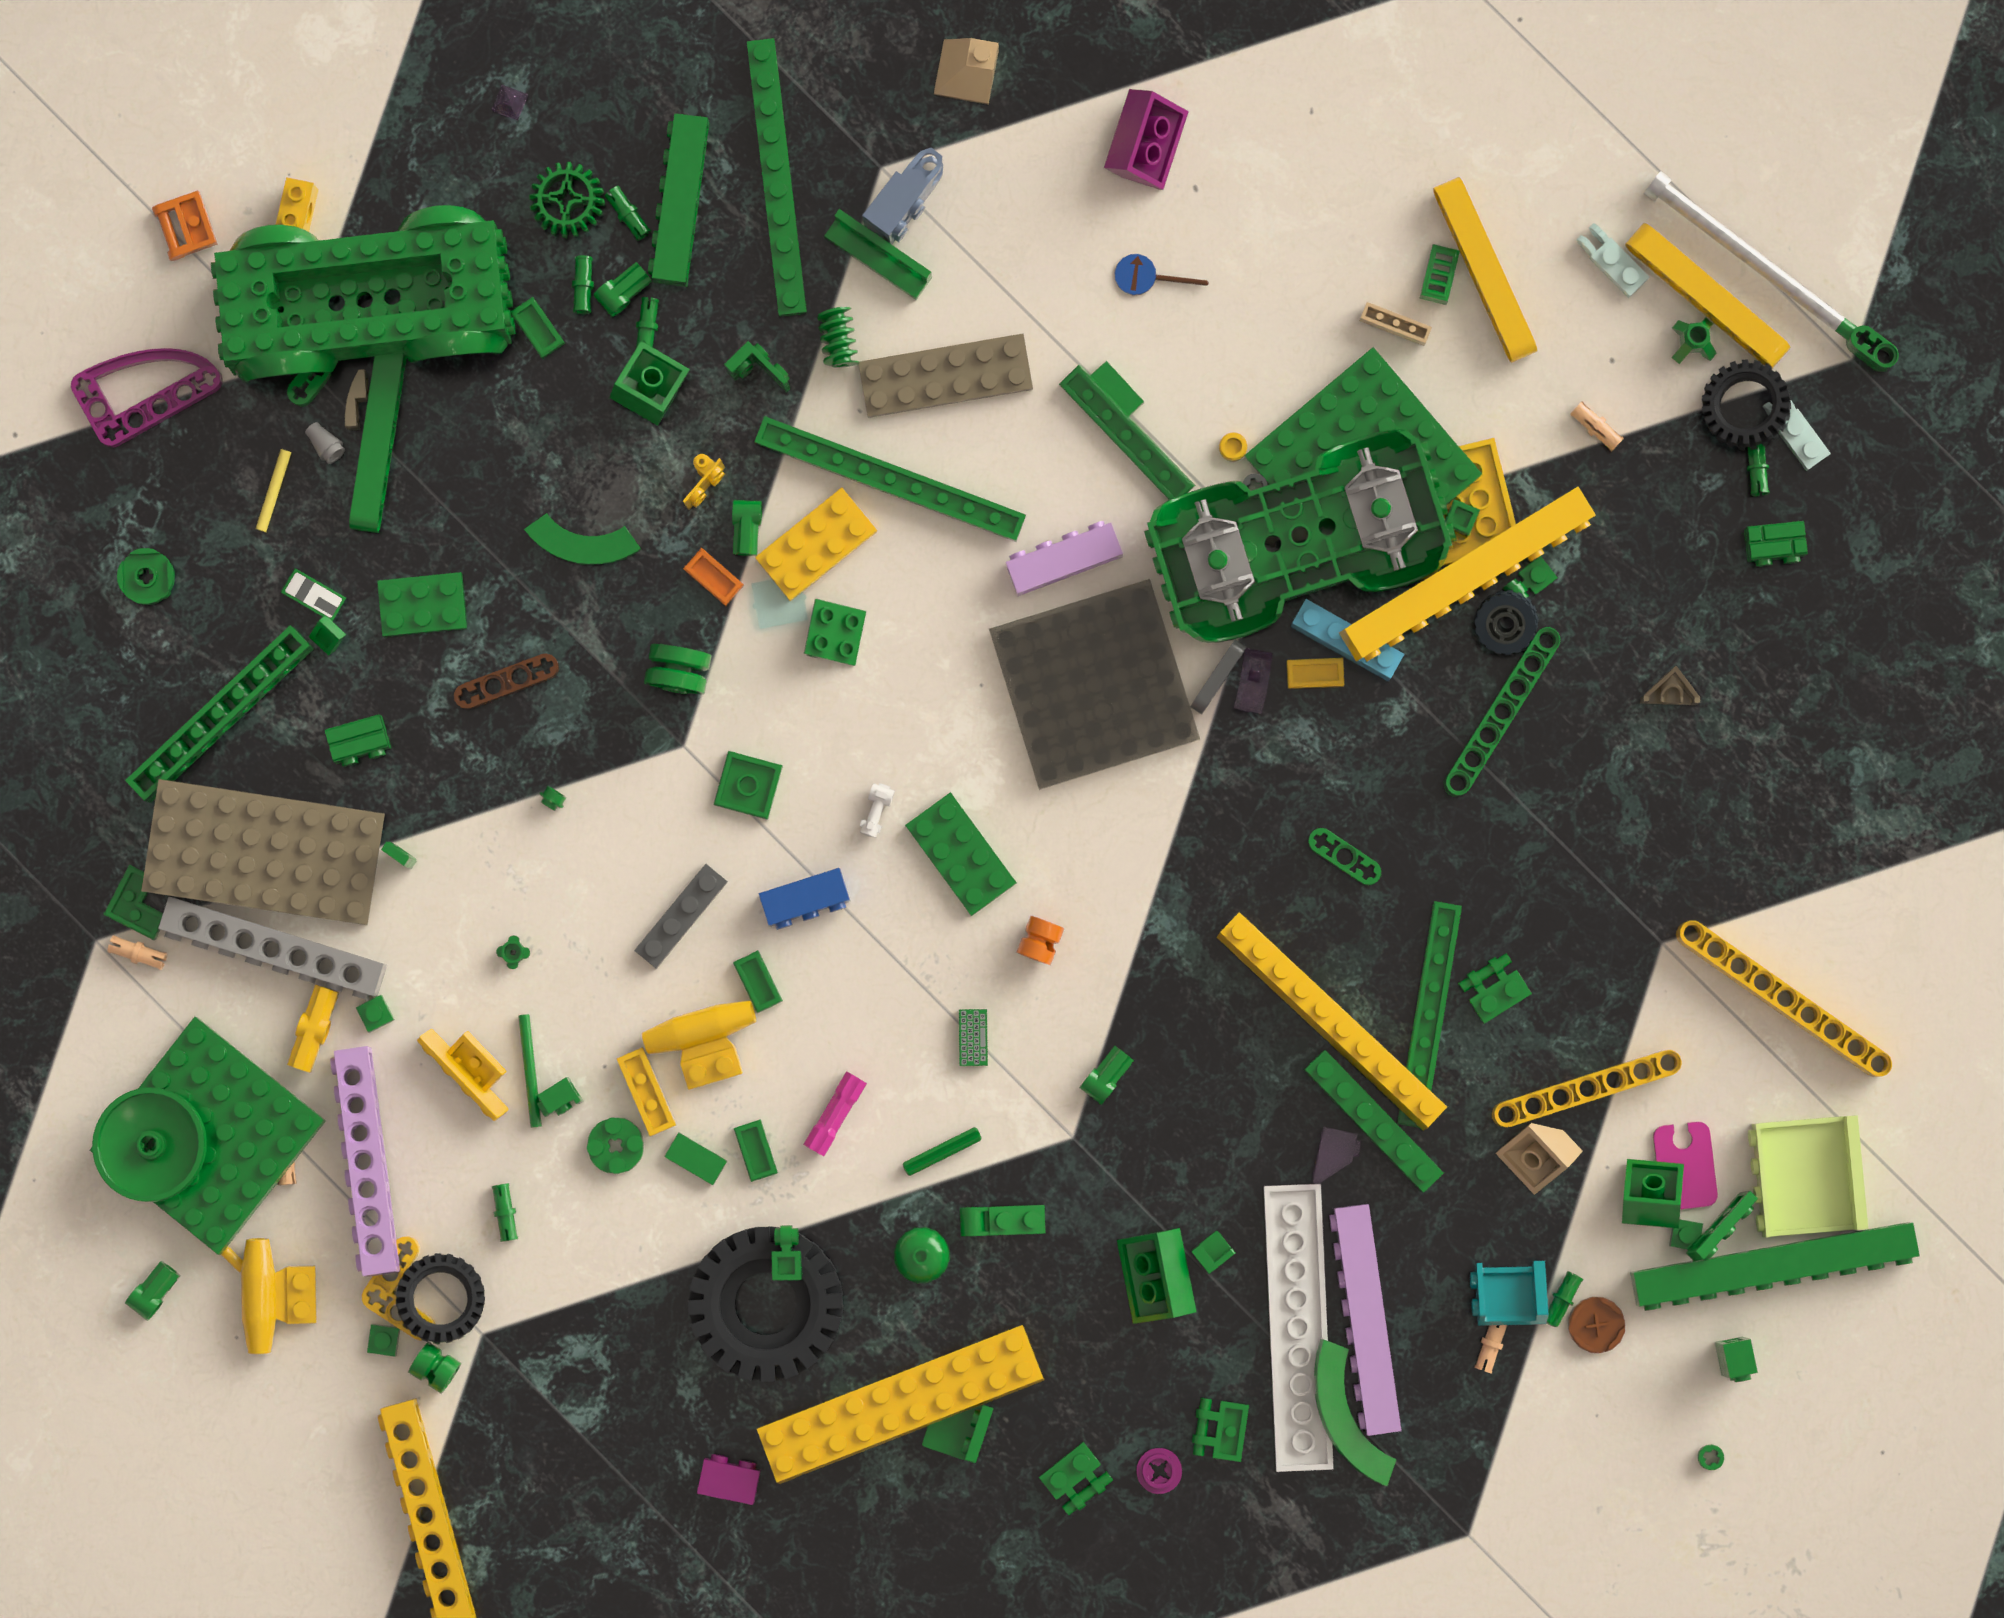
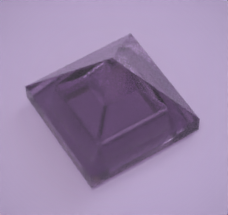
M502 85L492 111L518 121L528 94Z

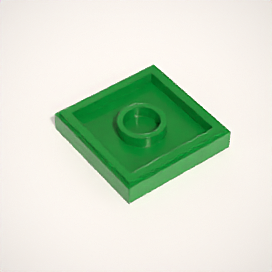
M728 751L713 805L768 820L783 765Z

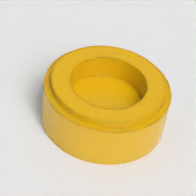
M1234 432L1223 436L1219 444L1221 456L1231 462L1242 459L1247 451L1246 439L1241 434Z

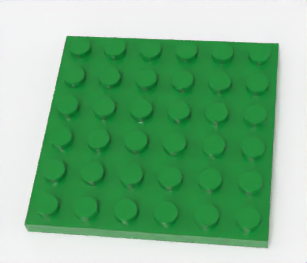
M1374 347L1245 454V458L1270 485L1315 471L1318 456L1333 447L1374 433L1403 429L1415 437L1419 436L1421 443L1426 441L1432 459L1426 462L1429 470L1435 468L1440 487L1435 488L1437 497H1444L1446 505L1482 476L1480 470ZM1325 518L1319 523V530L1322 534L1330 535L1335 531L1336 525L1332 519Z
M198 1017L192 1019L138 1088H160L176 1093L187 1100L202 1119L206 1131L207 1150L198 1176L181 1193L169 1199L153 1203L217 1255H221L326 1122L324 1118ZM156 1140L152 1141L150 1144V1148L153 1151L156 1148Z

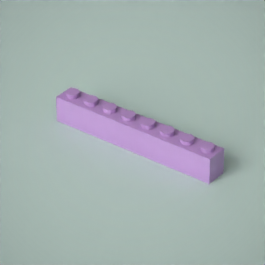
M1369 1204L1333 1208L1334 1215H1329L1330 1227L1332 1232L1337 1231L1338 1243H1333L1336 1260H1341L1342 1271L1337 1272L1339 1288H1345L1346 1299L1341 1300L1343 1316H1349L1350 1327L1345 1328L1347 1344H1353L1354 1356H1349L1351 1372L1357 1373L1358 1384L1353 1385L1356 1402L1361 1401L1362 1412L1358 1413L1360 1430L1365 1429L1367 1436L1401 1431Z

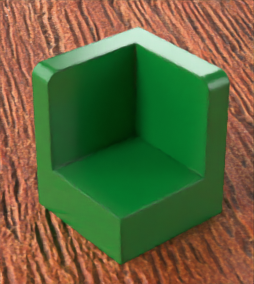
M1215 1231L1191 1250L1208 1274L1236 1253L1218 1231Z

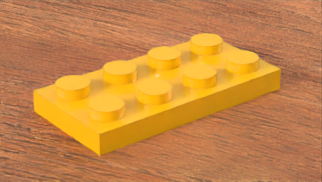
M841 487L759 553L755 559L791 602L877 533V529Z

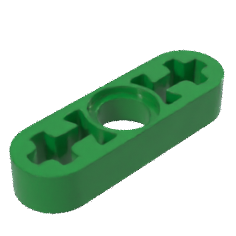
M1318 828L1310 834L1308 845L1314 853L1363 885H1372L1379 880L1381 868L1376 861L1325 828ZM1322 834H1325L1327 836L1326 842L1332 846L1334 841L1340 844L1333 850L1331 857L1326 855L1330 849L1325 846L1320 848L1315 846L1317 842L1313 839L1315 835L1320 837ZM1340 849L1351 851L1353 859L1350 864L1342 865L1337 861L1336 855ZM1358 856L1363 859L1359 863L1365 868L1369 865L1374 867V879L1372 877L1366 880L1363 879L1364 873L1358 868L1355 869V873L1349 870L1356 864Z

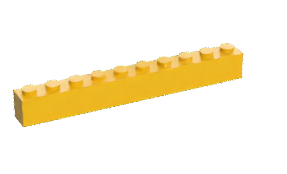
M1576 487L1340 631L1339 634L1356 662L1363 657L1367 662L1381 654L1379 648L1384 644L1388 643L1392 647L1405 639L1402 633L1409 629L1415 633L1428 625L1425 619L1432 615H1435L1438 619L1451 611L1449 605L1456 600L1461 605L1475 595L1472 592L1474 589L1481 586L1485 590L1497 583V575L1505 572L1506 576L1520 569L1519 562L1523 559L1528 558L1531 562L1544 554L1542 548L1551 543L1554 548L1567 540L1565 534L1574 529L1577 534L1591 525L1588 520L1594 517L1595 513L1580 488Z
M1240 912L1218 934L1217 938L1419 1128L1423 1131L1427 1129L1447 1108L1440 1099Z

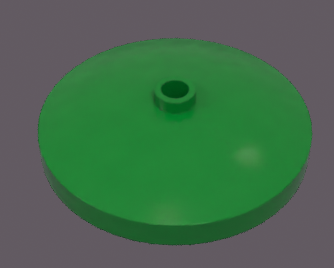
M160 1088L135 1089L116 1098L101 1114L96 1124L92 1141L94 1162L105 1183L118 1194L143 1202L163 1201L185 1190L198 1176L207 1150L205 1127L195 1108L178 1094ZM156 1140V1148L153 1151L150 1148V1144L152 1141Z

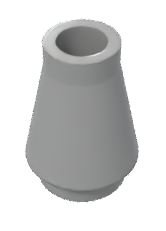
M318 422L311 424L306 429L305 434L309 437L322 461L331 464L344 454L343 442L324 429Z

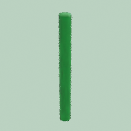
M518 1015L530 1127H541V1114L537 1105L539 1097L537 1096L538 1087L530 1015Z

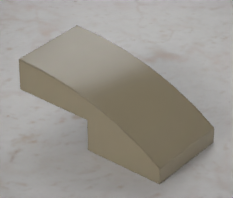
M358 370L348 393L345 427L349 431L360 430L359 402H368L369 378L365 370Z

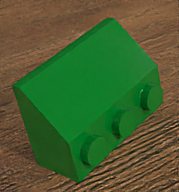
M1180 1228L1117 1240L1133 1324L1175 1318L1196 1312Z

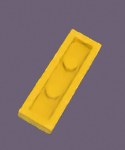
M642 1047L617 1058L649 1136L651 1137L676 1126L644 1048Z

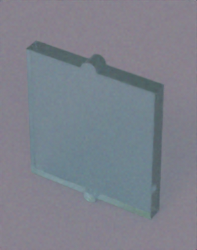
M773 580L751 583L755 600L753 608L757 611L760 629L808 620L805 606L807 596L803 592L790 602Z

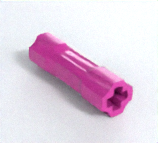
M846 1071L832 1099L803 1145L825 1156L835 1139L836 1133L853 1104L857 1102L867 1083Z

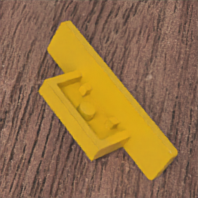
M430 1029L417 1039L424 1052L434 1058L441 1066L443 1072L457 1082L464 1094L471 1097L486 1116L496 1121L509 1110L491 1091L494 1084L507 1071L469 1031L465 1032L451 1047L433 1029Z

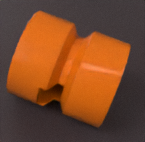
M1030 916L1025 928L1028 935L1021 939L1016 953L1051 966L1056 953L1053 946L1060 942L1064 928Z

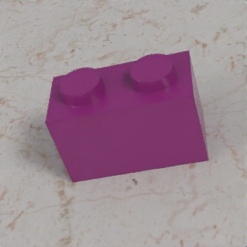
M712 1454L711 1459H704L697 1494L753 1505L761 1469L755 1468L756 1463L739 1460V1464L728 1462V1457Z

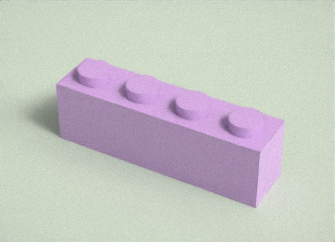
M1100 521L1088 526L1089 531L1078 534V531H1073L1063 535V541L1052 544L1051 541H1046L1035 546L1036 551L1026 554L1025 550L1010 555V561L1006 562V567L1017 596L1122 558L1123 553L1112 524L1108 523L1105 525L1104 521Z

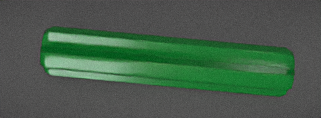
M973 1127L905 1161L903 1168L906 1174L911 1176L981 1141L982 1137L978 1129Z

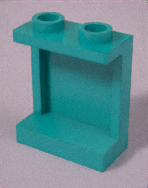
M1533 1261L1532 1267L1483 1268L1482 1263H1476L1475 1271L1470 1272V1288L1476 1289V1299H1472V1316H1477L1478 1326L1547 1323L1549 1313L1545 1261Z

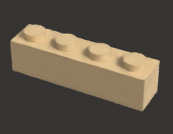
M1366 302L1359 320L1422 346H1425L1432 329L1428 325Z

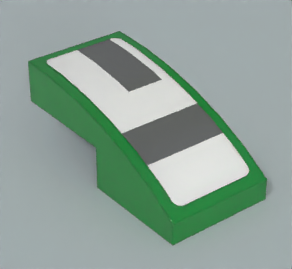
M296 568L293 569L280 591L320 616H327L331 621L334 620L346 597Z

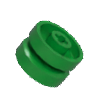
M651 644L648 658L653 663L665 667L647 668L644 684L674 693L705 694L707 680L701 675L691 673V671L705 672L709 670L711 654L683 647Z

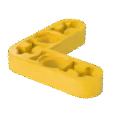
M404 1236L396 1240L398 1257L402 1252V1249L399 1247L401 1243L407 1244L410 1242L412 1244L410 1249L413 1251L412 1255L406 1254L401 1260L406 1262L405 1267L403 1268L399 1263L400 1272H398V1277L394 1281L386 1280L383 1275L372 1276L363 1290L362 1302L368 1309L416 1340L423 1341L422 1338L411 1334V1331L403 1325L402 1320H395L391 1315V1309L396 1305V1294L394 1292L404 1272L412 1265L420 1251V1246L414 1238ZM378 1289L381 1292L379 1297L385 1301H388L389 1296L393 1298V1301L387 1305L385 1313L381 1311V1308L385 1305L380 1302L370 1303L371 1297L368 1295L370 1291L375 1292ZM416 1308L423 1319L435 1324L429 1315Z

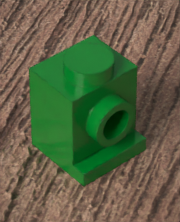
M565 1077L537 1095L541 1100L537 1105L545 1117L555 1112L558 1116L573 1108L570 1104L573 1101L576 1104L583 1102L569 1077Z

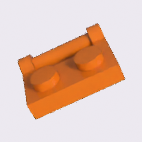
M198 190L152 207L154 216L158 217L169 248L167 253L170 261L179 260L186 255L218 245ZM174 210L187 243L182 246L179 245L168 214Z

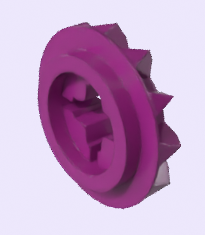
M1164 1448L1150 1449L1141 1456L1137 1465V1477L1140 1484L1147 1491L1155 1494L1170 1492L1178 1485L1182 1476V1466L1178 1457L1173 1452ZM1168 1461L1165 1464L1164 1471L1170 1478L1158 1476L1151 1481L1154 1470L1149 1463L1151 1462L1153 1465L1159 1466L1161 1463Z

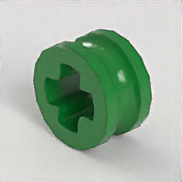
M1705 1445L1698 1452V1462L1704 1469L1716 1470L1723 1465L1724 1453L1716 1445ZM1715 1450L1717 1452L1715 1456L1719 1457L1718 1462H1711L1707 1465L1705 1463L1706 1458L1703 1457L1704 1453Z

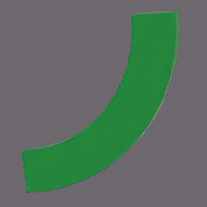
M1320 1339L1316 1353L1314 1376H1316L1315 1399L1323 1427L1337 1451L1358 1472L1374 1482L1387 1486L1396 1459L1378 1450L1367 1440L1357 1427L1347 1404L1344 1370L1349 1349Z

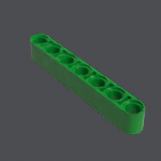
M404 353L379 355L374 358L349 519L350 529L378 533L381 527L407 360Z
M1544 627L1535 634L1444 780V789L1450 796L1460 797L1471 788L1559 647L1560 635L1554 628ZM1540 635H1550L1553 639V646L1551 648L1541 646L1539 642ZM1525 659H1536L1539 664L1538 670L1535 672L1528 671L1524 666ZM1518 681L1523 685L1524 692L1522 695L1516 696L1511 693V682ZM1504 705L1508 708L1509 716L1507 719L1502 720L1495 715L1496 706ZM1482 729H1490L1493 732L1494 740L1492 743H1484L1481 740L1480 732ZM1473 752L1478 755L1479 765L1477 767H1470L1466 764L1465 756L1467 753ZM1459 776L1464 780L1465 786L1463 790L1456 791L1451 788L1450 780L1452 777Z

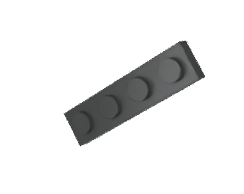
M705 864L634 951L657 969L728 881Z

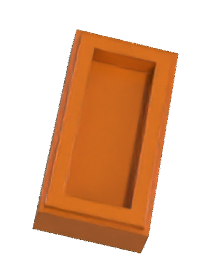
M703 548L683 568L725 606L744 586L742 582Z

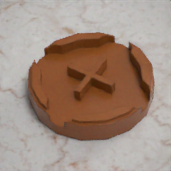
M1589 1297L1581 1300L1573 1308L1569 1316L1568 1330L1572 1340L1579 1348L1590 1353H1603L1614 1349L1621 1342L1625 1333V1320L1622 1310L1614 1302L1604 1297Z

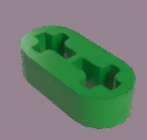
M324 372L322 377L316 375L312 381L310 379L314 373H298L288 387V398L297 406L304 407L309 405L327 383L331 372ZM308 383L309 385L305 389L307 397L305 399L300 397L296 400L297 394L294 392L295 389H303Z

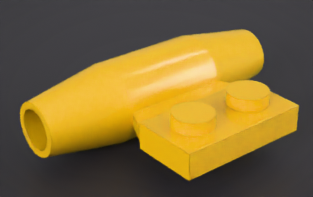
M751 1001L713 1005L673 1017L642 1032V1039L648 1054L682 1050L680 1065L688 1090L743 1073L736 1047L727 1036L756 1023V1015Z
M268 1238L246 1239L241 1270L242 1323L249 1354L271 1353L276 1319L287 1324L316 1323L315 1265L287 1266L275 1272Z

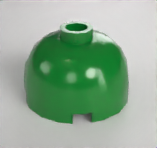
M927 1227L913 1228L905 1232L897 1241L894 1249V1263L898 1272L907 1280L917 1284L930 1283L938 1279L946 1271L950 1260L949 1246L945 1238L936 1230Z

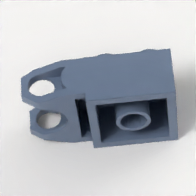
M933 148L922 150L909 163L902 174L896 171L862 215L864 226L890 244H893L895 240L899 243L908 231V228H906L907 224L912 218L914 220L919 218L925 209V206H923L925 200L942 178V155ZM926 163H934L936 165L931 171L923 168Z

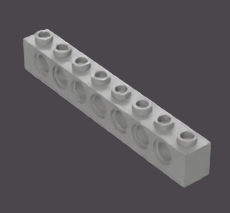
M168 897L158 928L166 931L164 937L181 941L183 936L193 940L191 945L208 950L209 945L219 948V954L234 958L237 953L246 956L245 962L260 967L262 962L273 965V971L288 975L289 970L300 973L298 979L314 984L317 978L327 982L325 987L342 992L343 987L354 990L352 996L369 1000L370 995L378 996L387 968V964L173 897ZM194 916L198 920V928L193 932H189L186 929V921ZM217 925H222L225 929V936L221 940L216 941L212 935L213 929ZM245 933L252 937V944L247 949L241 948L239 944L240 937ZM270 942H276L279 946V952L275 957L270 958L266 953V947ZM298 950H302L306 955L305 962L300 966H296L293 962V954ZM328 958L331 960L333 968L330 973L323 974L319 969V965L323 959ZM351 967H356L360 973L359 979L354 983H350L346 978V972Z

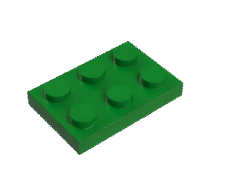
M461 572L377 581L383 637L467 629L463 575Z

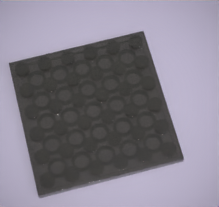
M1150 579L989 629L1039 790L1200 740Z

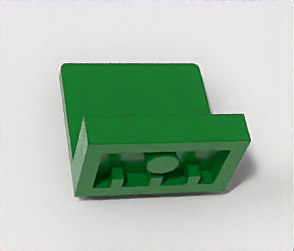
M747 341L724 364L727 373L736 381L739 377L744 379L754 369L752 364L756 362L785 392L790 389L788 373L778 363L773 366L769 362V354L758 343L753 346Z
M980 1405L928 1425L922 1443L923 1447L976 1464L994 1408Z

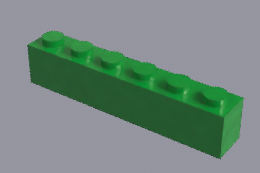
M674 113V120L668 122L667 138H671L670 149L665 148L663 165H667L666 176H661L659 192L663 193L662 203H657L656 220H660L659 230L653 231L652 247H656L655 258H650L648 274L652 275L654 283L687 287L710 124L707 117Z
M1323 1050L1303 1069L1420 1192L1424 1193L1444 1174L1326 1050Z

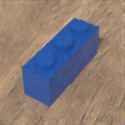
M840 868L758 893L768 925L770 927L776 926V930L793 925L791 920L802 917L803 921L819 917L818 911L829 908L830 913L846 908L845 903L850 901Z

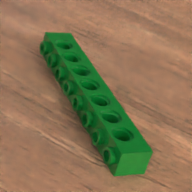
M290 625L125 781L144 801L151 803L156 799L159 779L175 781L309 655L314 648Z

